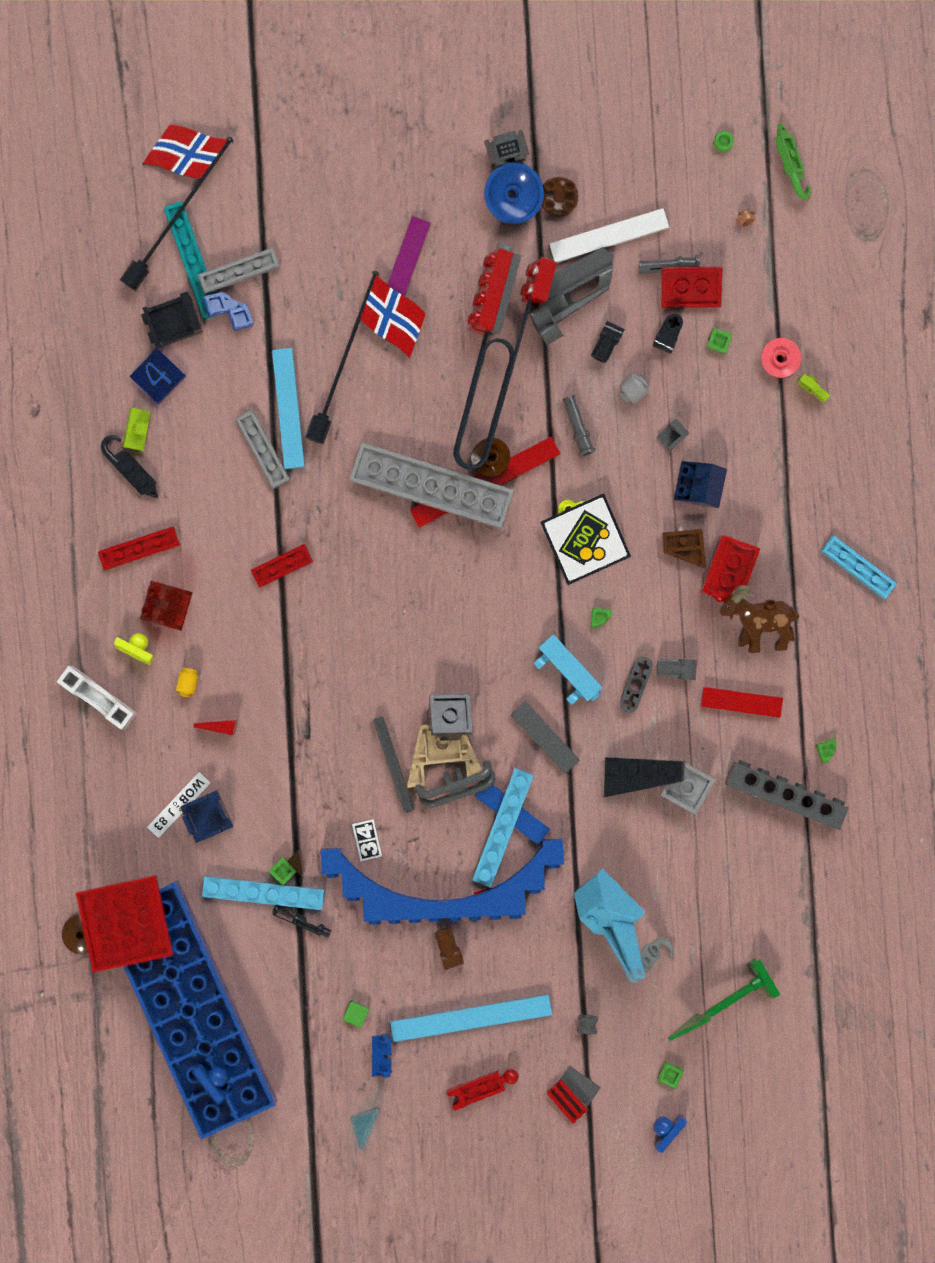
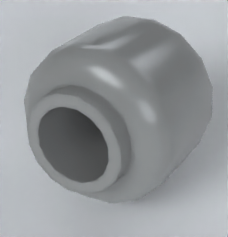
M631 374L620 383L622 391L619 394L626 402L630 400L632 403H638L648 395V387L650 385L641 374Z

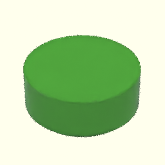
M720 131L713 140V145L719 152L729 151L734 144V138L728 131Z

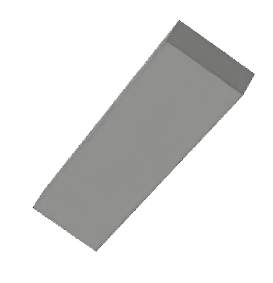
M273 248L198 274V278L206 295L280 268Z
M253 409L237 417L235 420L272 489L274 490L290 481Z

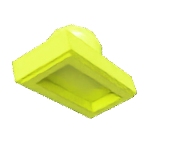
M137 633L132 635L129 642L118 637L114 641L116 649L147 665L152 664L154 658L153 655L145 651L149 643L144 634Z

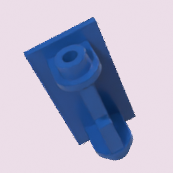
M388 1034L372 1036V1077L382 1076L388 1078L392 1073L391 1059L388 1058V1055H391L392 1040Z

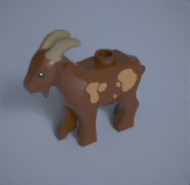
M737 587L726 598L720 608V613L722 616H729L731 620L733 615L739 614L743 625V634L738 640V647L749 644V653H760L761 633L777 631L779 639L775 643V651L787 650L789 641L795 642L791 623L799 618V613H795V610L783 601L769 599L763 603L751 604L745 599V597H752V594L749 593L750 587Z

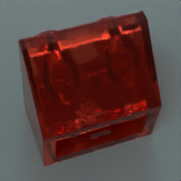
M151 580L140 619L182 631L193 592Z

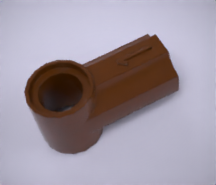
M451 927L434 932L441 952L440 957L444 969L448 970L464 964L460 948L456 945Z

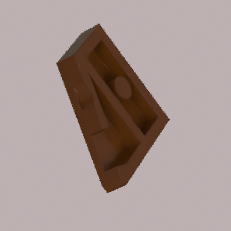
M703 529L662 533L663 551L665 554L698 567L706 568Z

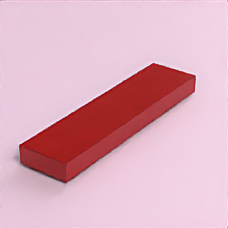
M173 526L97 552L103 570L106 571L181 545Z
M703 687L700 707L781 718L783 698Z

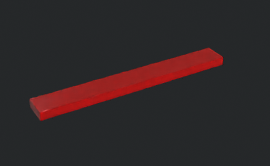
M551 436L512 456L508 467L501 474L493 477L478 474L474 478L501 486L559 456L560 452ZM423 504L410 510L419 528L448 513Z

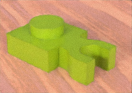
M804 373L796 383L824 403L830 397V394L820 388L815 377Z

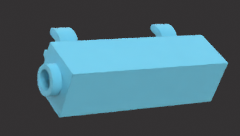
M554 634L538 648L543 655L533 664L540 669L547 661H550L576 689L566 698L571 705L581 696L586 701L590 699L594 701L602 694L600 690L603 687Z

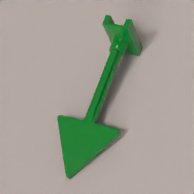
M756 959L748 962L756 976L749 980L748 984L710 1007L704 1014L692 1016L668 1037V1040L672 1041L710 1022V1017L715 1016L750 992L757 991L761 987L768 998L774 999L781 995L761 960L758 959L756 961Z

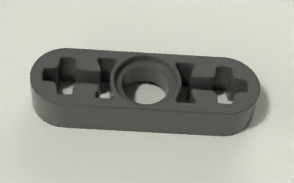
M640 657L634 662L620 700V707L625 712L631 713L638 708L653 667L651 660L647 657ZM643 660L649 666L648 669H644L642 675H646L645 679L633 675L634 672L639 673L640 667L638 663H642ZM633 679L641 681L642 687L640 690L634 691L631 688L630 683ZM627 690L633 694H639L638 698L633 696L632 703H634V707H629V709H626V704H624V700H629L630 695L626 694Z

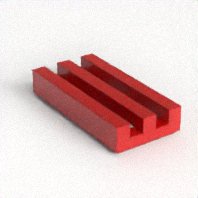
M562 1079L546 1092L572 1124L578 1118L580 1119L584 1113L588 1112V1109ZM558 1087H563V1089L581 1108L580 1111H578L572 1105V1103L566 1098V1096L560 1091ZM554 1091L574 1112V1116H572L568 1112V1110L561 1104V1102L555 1097V1095L553 1094Z

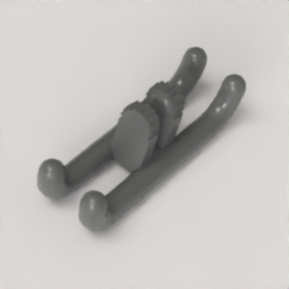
M488 760L484 761V769L481 772L463 778L460 768H456L457 781L451 782L450 774L444 772L446 785L428 791L423 790V787L417 784L415 792L419 796V801L425 807L434 808L490 788L495 781V772L492 770L491 762ZM487 778V780L482 783L466 788L467 785L476 783ZM447 792L450 793V794H448V795H445V796L436 798V799H434V800H429V799H428V798H433V797L439 796V795L444 794V793H447Z

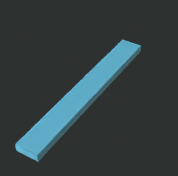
M549 994L393 1020L390 1021L393 1042L550 1016L552 1011Z

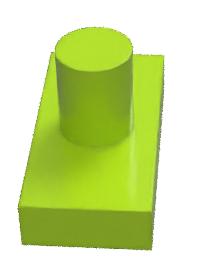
M132 407L129 408L122 447L138 451L144 450L151 412Z

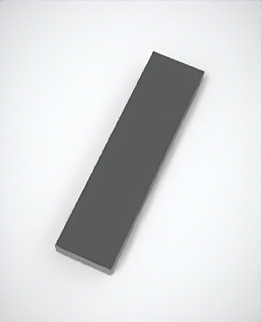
M526 701L511 714L565 774L580 761Z

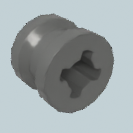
M578 1015L580 1024L577 1027V1032L591 1035L597 1034L595 1025L598 1022V1017Z

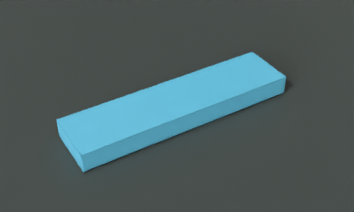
M832 535L820 551L884 600L897 585L894 580L834 535Z

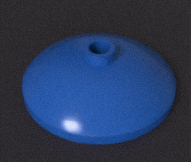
M512 162L497 167L489 175L485 183L484 199L486 206L495 218L504 223L519 224L528 221L539 211L543 202L544 189L540 177L531 167L522 163ZM510 190L515 192L513 198L508 195Z

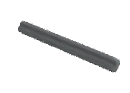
M383 717L375 718L373 722L403 811L405 813L414 810V806Z

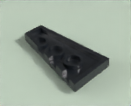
M605 757L604 797L684 782L685 761Z

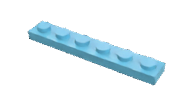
M518 768L514 769L473 881L488 887L492 886L533 779V774Z
M205 876L202 897L322 910L325 889Z

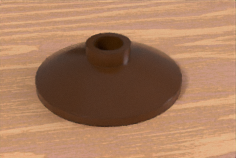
M487 438L481 440L474 447L471 454L472 465H476L481 460ZM494 438L486 463L481 467L475 468V470L487 477L501 474L510 463L511 455L508 446L502 440ZM491 457L496 458L494 462H489V459Z
M77 914L65 922L62 929V940L70 951L76 954H87L88 949L85 935L82 939L77 936L79 931L84 934L80 914Z

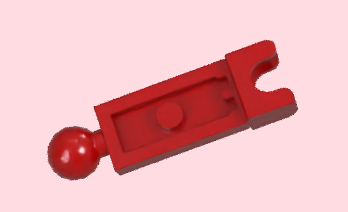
M507 1069L503 1076H500L497 1070L447 1089V1096L455 1095L459 1098L458 1101L453 1103L452 1109L454 1111L459 1110L469 1104L505 1091L503 1084L512 1085L517 1083L519 1074L515 1069Z

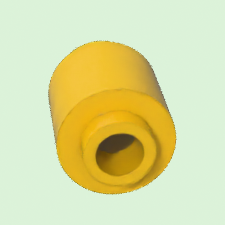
M182 667L175 691H179V696L190 698L191 694L195 695L199 678L197 670Z

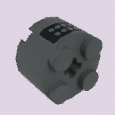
M519 130L517 135L515 131L494 136V141L490 143L489 139L484 141L490 164L494 165L495 169L512 160L516 163L523 162L529 154L523 130Z

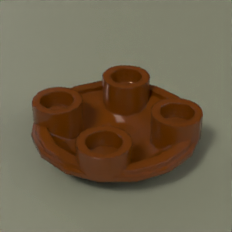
M554 177L544 182V197L541 205L543 209L550 215L558 217L571 213L577 206L579 198L575 183L563 177Z

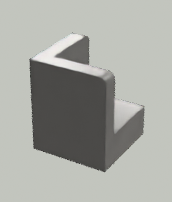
M675 419L657 438L671 451L689 432Z

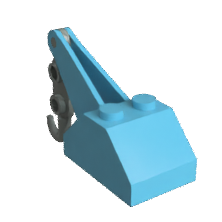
M603 868L576 890L574 896L579 919L594 934L605 935L630 981L637 983L644 978L645 973L652 969L660 957L661 945H665L669 950V957H673V946L665 938H657L654 942L646 944L641 951L639 950L634 923L642 917L645 911Z

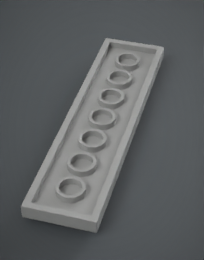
M361 443L349 479L350 482L499 529L503 527L514 494L512 489L365 443Z

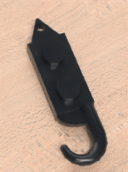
M116 435L105 437L101 443L103 455L142 496L148 495L158 498L157 482L130 453L121 451L114 455L109 450V441L117 440L121 442V438Z

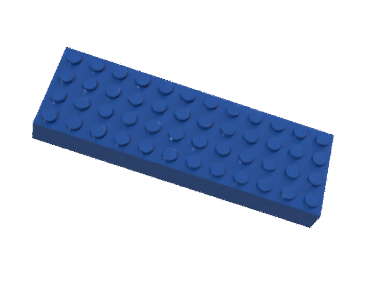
M178 880L160 888L174 954L123 967L200 1138L204 1139L275 1106L278 1100ZM200 1064L208 1072L213 1068L219 1067L227 1073V1082L224 1086L220 1087L226 1094V1097L219 1104L214 1101L193 1074L194 1069Z

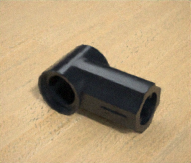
M607 320L591 357L606 364L625 329Z

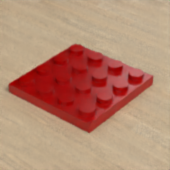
M157 875L75 893L92 973L174 954Z

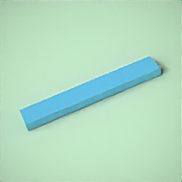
M292 348L272 350L285 470L304 468L305 462Z

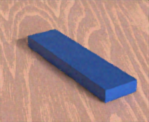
M492 785L490 788L476 793L475 797L498 814L505 794ZM523 807L521 808L514 827L539 845L550 831V828Z

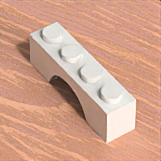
M68 666L57 681L58 684L96 708L107 720L121 730H125L137 715L134 710L74 666Z

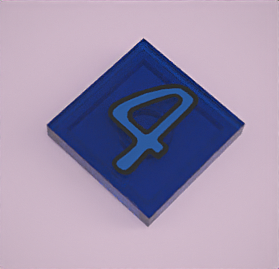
M156 348L129 377L157 404H160L181 383L186 375Z

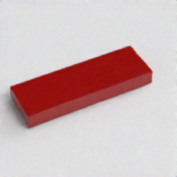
M303 544L251 569V572L258 587L261 588L313 563V560L306 545Z

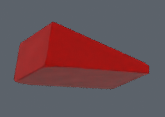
M238 720L194 723L193 726L203 730L234 735Z

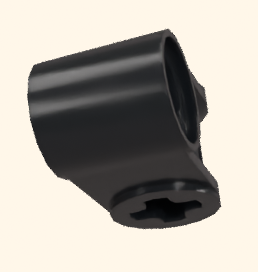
M673 313L667 316L654 340L653 347L669 354L672 353L683 326V319L680 315ZM674 319L676 320L675 324L678 326L671 328V323L668 321L671 322Z

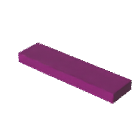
M414 216L411 217L387 284L403 296L406 295L431 225V222Z

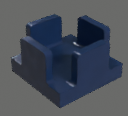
M218 790L180 806L184 815L182 819L188 833L193 835L196 843L234 827Z

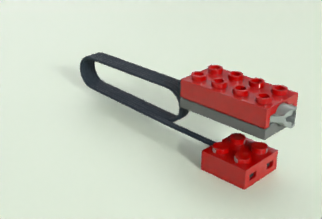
M498 242L496 250L485 256L483 267H485L484 274H481L478 280L480 289L478 294L476 293L474 296V311L470 313L467 322L470 325L469 331L484 335L453 451L455 461L464 469L481 467L488 459L530 306H537L547 301L557 264L556 261L541 257L527 266L525 276L528 277L526 284L522 285L520 295H522L521 302L527 303L515 351L513 346L504 339L496 338L486 343L487 336L493 337L495 334L501 333L521 255L512 252L513 246H506L501 242ZM499 342L507 347L510 354L509 362L482 458L476 465L472 466L464 463L461 459L460 446L486 350L490 344Z

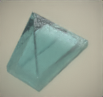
M378 1107L350 1117L358 1147L363 1150L379 1115L380 1108Z

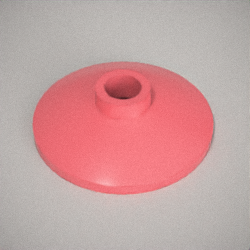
M776 338L768 342L763 348L761 363L765 371L771 376L785 378L794 374L799 368L801 353L793 341L786 338ZM777 356H782L783 362H778Z

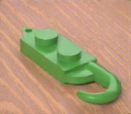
M780 123L777 125L775 141L783 161V168L787 176L790 177L796 195L802 200H807L811 196L810 186H807L805 194L800 184L805 170L793 135L789 134L783 124Z

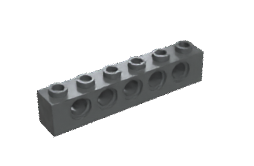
M742 760L739 761V764L733 762L725 782L726 785L838 830L841 829L849 807L844 806V801L834 797L832 801L826 799V794L817 790L814 793L806 791L807 786L797 782L793 786L788 784L789 779L779 775L773 778L769 776V771L758 768L757 771L750 768L751 764ZM752 773L755 780L752 784L748 785L745 782V777L747 774ZM767 781L773 783V789L770 792L764 790V784ZM789 788L792 791V796L785 800L782 794L785 789ZM805 796H809L811 800L807 807H803L801 804V800ZM827 803L829 811L827 814H822L820 807Z

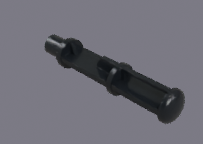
M279 905L273 908V916L318 936L323 935L329 938L332 930L325 928L323 924L317 927L308 923L306 917ZM279 907H281V908H283V909H285V910H287V911H290V912L294 913L295 915L292 916V915H290V914H288V913H285V912L279 910ZM279 913L293 920L292 922H290L284 918L277 916L276 914Z

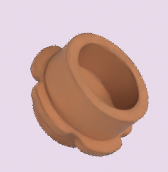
M744 209L738 213L736 221L740 223L741 227H747L756 220L754 217L755 212Z

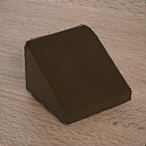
M299 849L287 861L299 875H302L305 869L301 850Z

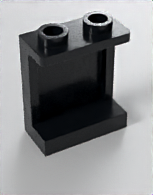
M188 291L181 293V297L150 308H142L144 313L141 314L145 326L148 325L151 332L148 333L151 344L155 343L158 348L203 333Z

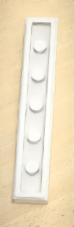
M662 208L550 243L549 247L553 260L560 263L592 253L602 247L605 249L669 229V225Z

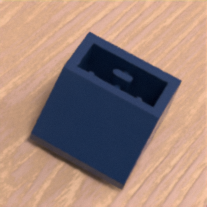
M682 461L674 500L703 507L719 508L727 469L710 463Z

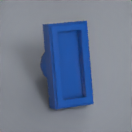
M202 1064L197 1066L193 1074L214 1101L219 1104L226 1097V1094L220 1088L227 1082L226 1071L217 1067L208 1072Z
M679 1114L673 1122L667 1117H659L655 1120L653 1129L660 1137L654 1143V1146L660 1153L664 1152L686 1126L687 1120L683 1115Z

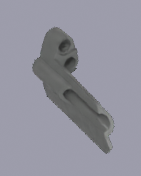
M603 247L554 273L547 301L537 306H530L529 316L532 324L546 346L564 336L557 326L558 322L609 290L613 272V254ZM599 275L597 290L577 301L570 299L573 289Z

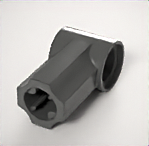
M657 659L656 677L696 680L697 660Z

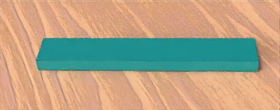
M182 201L163 207L169 223L182 206ZM184 209L171 227V231L202 318L207 320L213 317H208L202 298L215 294V292L205 295L199 281L198 274L207 272V268L187 212Z

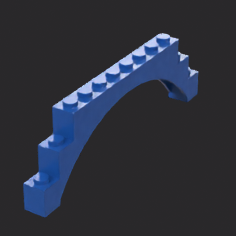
M543 839L542 846L533 858L521 870L499 885L464 898L433 900L407 896L379 885L358 870L344 856L342 848L321 849V874H326V878L339 877L338 874H342L343 898H347L348 901H359V897H363L364 922L368 921L369 925L381 924V921H389V924H399L401 920H409V923H420L421 919H429V922H441V918H449V921H461L462 917H469V920L476 921L486 916H489L490 920L501 919V916H509V919H520L521 915H526L525 890H528L529 894L541 893L540 890H545L544 865H547L548 869L560 868V865H564L563 839Z

